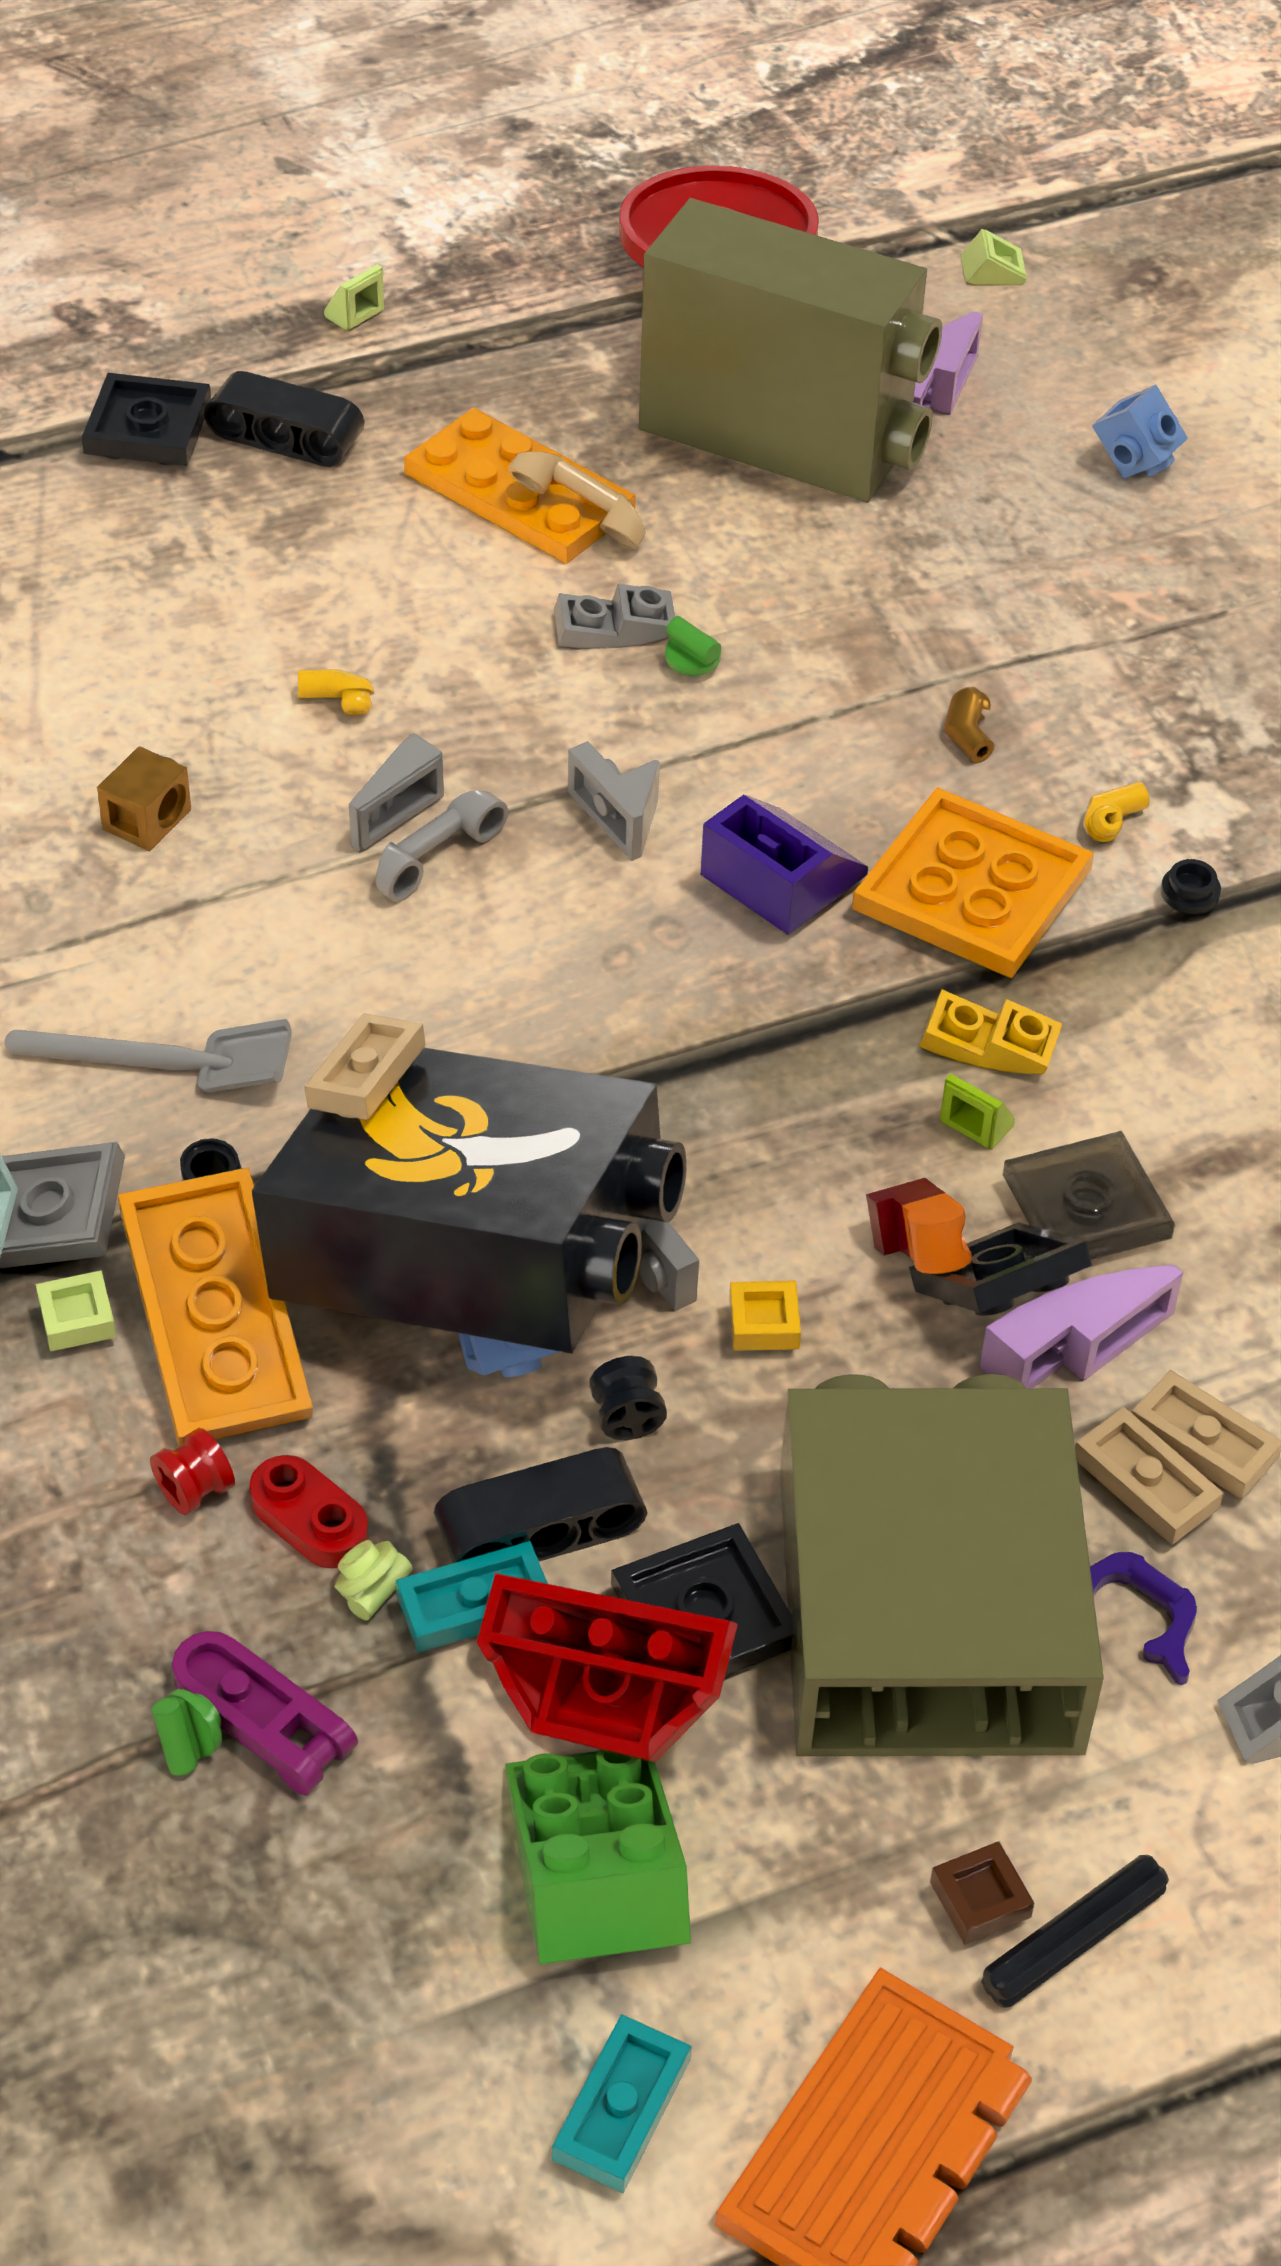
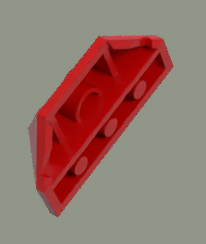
M495 1573L477 1645L486 1660L493 1663L505 1691L531 1733L657 1762L720 1698L738 1624L724 1619Z

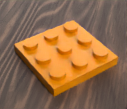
M936 787L854 891L852 909L1012 979L1091 871L1094 852Z

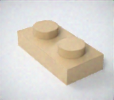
M363 1013L304 1086L307 1108L335 1113L346 1118L368 1120L426 1046L423 1024Z
M1171 1369L1131 1412L1202 1475L1241 1500L1280 1456L1281 1440Z
M1122 1407L1076 1442L1077 1462L1171 1545L1220 1508L1223 1492L1125 1407Z

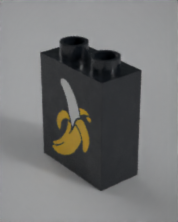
M423 1048L368 1120L346 1118L335 1113L310 1109L251 1190L269 1299L572 1354L601 1302L622 1305L630 1297L640 1266L641 1232L648 1219L670 1222L676 1215L682 1200L687 1170L686 1151L680 1142L661 1139L657 1084Z

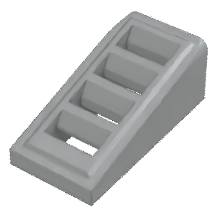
M417 734L410 735L396 748L349 803L352 848L360 853L444 796L443 754L439 749Z

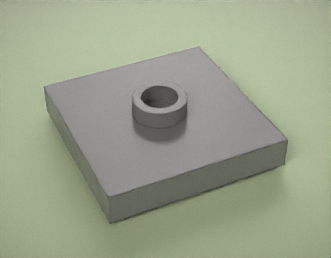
M118 1142L2 1156L18 1187V1192L0 1258V1268L106 1256L125 1155Z

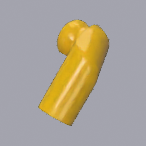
M338 669L298 670L299 699L342 698V710L348 715H364L370 711L372 707L370 696L374 694V689L367 678Z
M1138 781L1093 795L1089 800L1083 820L1084 829L1088 836L1098 842H1110L1115 839L1122 829L1123 816L1149 807V794L1145 785Z

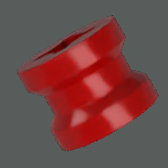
M200 1427L187 1434L183 1445L174 1451L164 1448L150 1457V1466L158 1486L171 1505L185 1516L200 1507L202 1497L210 1492L222 1494L235 1485L233 1470L225 1453L212 1435Z

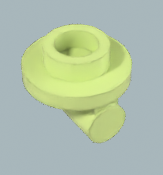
M366 1540L352 1548L340 1560L338 1569L341 1574L335 1582V1588L348 1600L347 1604L352 1613L358 1618L368 1621L396 1590V1580L407 1577L413 1571V1567L405 1556L397 1552L391 1542L383 1541L374 1545L370 1540Z

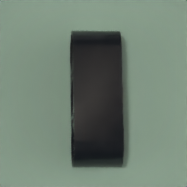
M246 371L232 373L204 409L206 424L211 431L221 438L327 467L335 466L342 460L363 431L365 424L363 414L359 408L343 397Z
M604 1447L459 1487L444 1495L435 1505L433 1513L452 1562L456 1563L531 1541L538 1561H543L629 1535L645 1521L647 1509L622 1452L616 1448Z

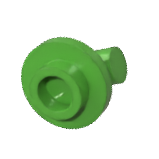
M680 616L674 617L669 622L666 634L670 636V640L665 647V659L672 669L684 675L698 676L714 670L719 665L721 660V644L713 637L703 633Z
M176 1689L152 1706L151 1712L171 1774L185 1775L190 1773L197 1767L198 1760L201 1757L210 1756L221 1746V1718L216 1707L205 1696L197 1693L193 1694L184 1689Z

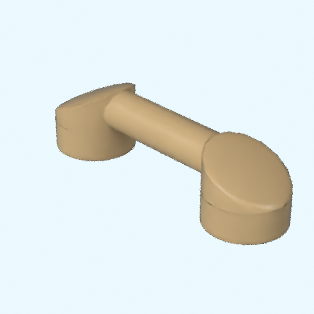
M544 452L520 453L515 456L507 469L508 473L516 481L534 492L544 494L552 479L604 509L608 513L602 521L600 528L613 540L628 548L637 549L646 534L644 525L635 508L623 494L617 493L557 455Z

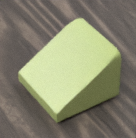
M981 229L961 255L964 278L968 284L1023 285L1027 280L1021 248L987 230Z
M377 264L340 285L326 306L324 316L348 331L383 311V267Z

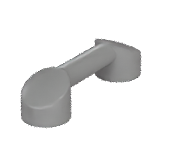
M476 790L459 795L449 804L444 813L397 845L390 842L386 846L379 860L376 873L377 889L394 902L405 900L416 890L423 876V865L417 860L419 857L460 829L479 843H486L492 840L501 831L507 820V805L487 791Z

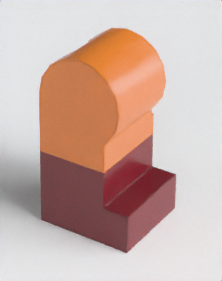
M921 1178L866 1194L874 1248L885 1256L901 1251L914 1260V1266L917 1271L927 1274L953 1272L970 1264L972 1260L971 1251L962 1235L966 1218L965 1209L927 1178Z

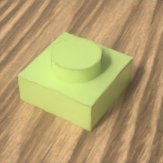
M102 1270L35 1284L50 1352L116 1338L114 1319Z

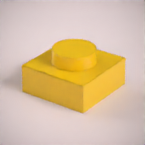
M796 1280L730 1282L729 1306L733 1351L800 1349L801 1326Z

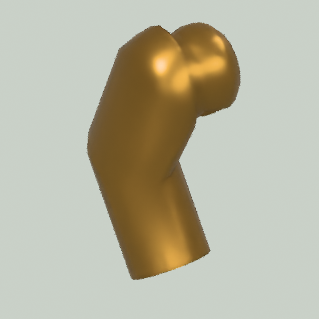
M965 687L957 691L951 698L944 730L972 762L981 763L989 758L995 746L994 742L978 726V722L985 719V716L981 713L982 710H990L991 702L986 693L979 691L975 687Z

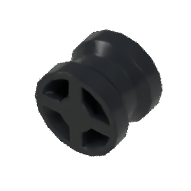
M640 1356L618 1357L603 1363L591 1375L589 1387L597 1404L602 1405L599 1409V1422L606 1436L615 1440L638 1439L653 1433L666 1420L667 1408L665 1401L659 1392L654 1391L657 1387V1374L650 1360Z

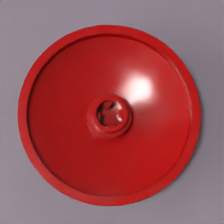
M719 165L680 168L651 177L628 193L622 202L619 214V237L622 247L631 259L643 268L644 253L689 198L817 236L819 224L815 205L805 193L789 182L757 170Z

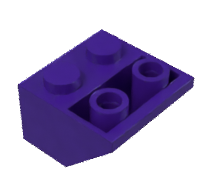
M745 794L703 823L700 875L787 935L799 928L868 874L867 865L783 809Z

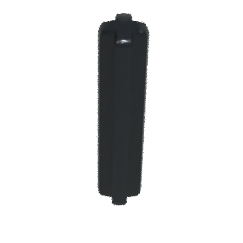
M1139 1855L988 1965L984 1969L981 1981L986 1993L1002 2008L1013 2006L1162 1896L1166 1891V1885L1169 1881L1165 1869L1159 1866L1150 1855Z

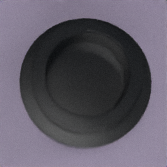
M1181 860L1175 863L1162 879V898L1170 907L1180 912L1189 914L1204 913L1213 909L1219 901L1221 885L1217 879V873L1212 866L1201 860Z

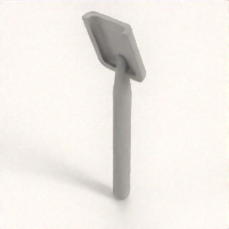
M287 1019L221 1029L209 1036L205 1051H199L176 1045L12 1030L5 1037V1047L10 1053L17 1055L175 1071L200 1070L197 1081L198 1086L206 1093H215L281 1082L292 1032Z

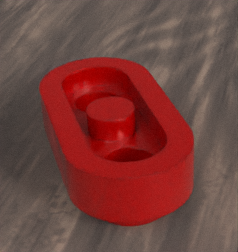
M291 1455L275 1456L262 1462L252 1473L249 1485L251 1505L255 1515L313 1564L324 1568H338V1564L345 1554L361 1542L369 1540L368 1519L363 1507L306 1460ZM284 1482L293 1483L292 1485L287 1487L276 1486L277 1484ZM329 1520H339L343 1522L341 1525L336 1527H327L323 1525V1523Z

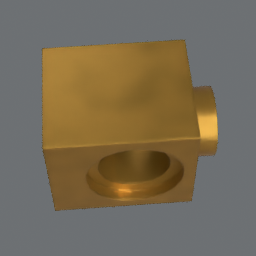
M141 746L136 748L97 786L102 830L149 852L191 811L187 767L169 757H163Z

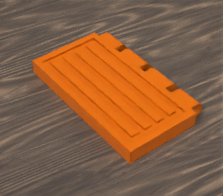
M879 1967L716 2211L715 2226L778 2266H918L917 2258L910 2251L897 2244V2240L916 2252H927L959 2200L956 2192L938 2180L937 2177L958 2189H965L998 2137L996 2130L984 2120L995 2126H1005L1031 2084L1032 2078L1026 2070L1010 2061L1014 2048L1013 2045Z

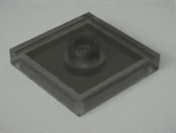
M1122 1131L1008 1159L1004 1162L1002 1175L1029 1225L1086 1241L1091 1260L1169 1240L1173 1237L1175 1223Z

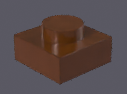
M999 1841L932 1868L930 1883L964 1945L1032 1917L1035 1903Z

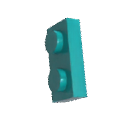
M531 1541L397 1579L396 1596L417 1652L479 1635L495 1573L547 1583Z
M621 2014L552 2145V2161L624 2194L691 2060L692 2046Z

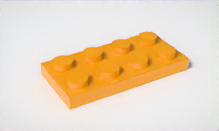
M475 407L404 456V474L565 564L569 563L606 534L600 528V525L608 512L552 479L544 494L534 492L523 486L507 471L517 454L544 452L557 455L617 493L623 494L635 508V494Z
M249 1167L118 1194V1206L178 1447L183 1445L187 1434L199 1427L205 1429L214 1439L312 1418L313 1405L285 1301L269 1299L251 1191L254 1188Z

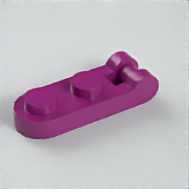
M205 1631L193 1634L181 1642L174 1652L172 1670L176 1689H184L193 1694H201L209 1699L219 1712L221 1718L220 1728L277 1770L285 1783L297 1793L304 1796L308 1795L323 1780L322 1770L333 1759L343 1760L357 1746V1736L348 1723L234 1638L222 1632ZM299 1728H302L313 1737L302 1749L289 1740Z

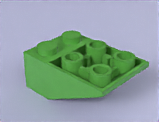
M599 1750L564 1756L544 1753L532 1756L526 1761L505 1763L529 1919L539 1964L691 1944L687 1865L655 1762Z

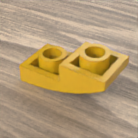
M942 989L933 1005L918 1047L982 1068L1023 1074H1044L1049 1066L1063 1023L1008 999L1005 1000L999 1013H995Z

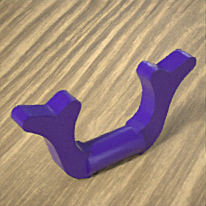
M1117 1552L1090 1566L1093 1595L1103 1586L1112 1582H1120L1125 1585L1130 1584L1167 1611V1615L1172 1622L1170 1628L1163 1635L1144 1644L1143 1658L1148 1662L1163 1664L1177 1684H1186L1190 1670L1185 1660L1184 1647L1194 1627L1197 1613L1195 1597L1189 1589L1182 1588L1147 1563L1143 1556L1133 1552Z

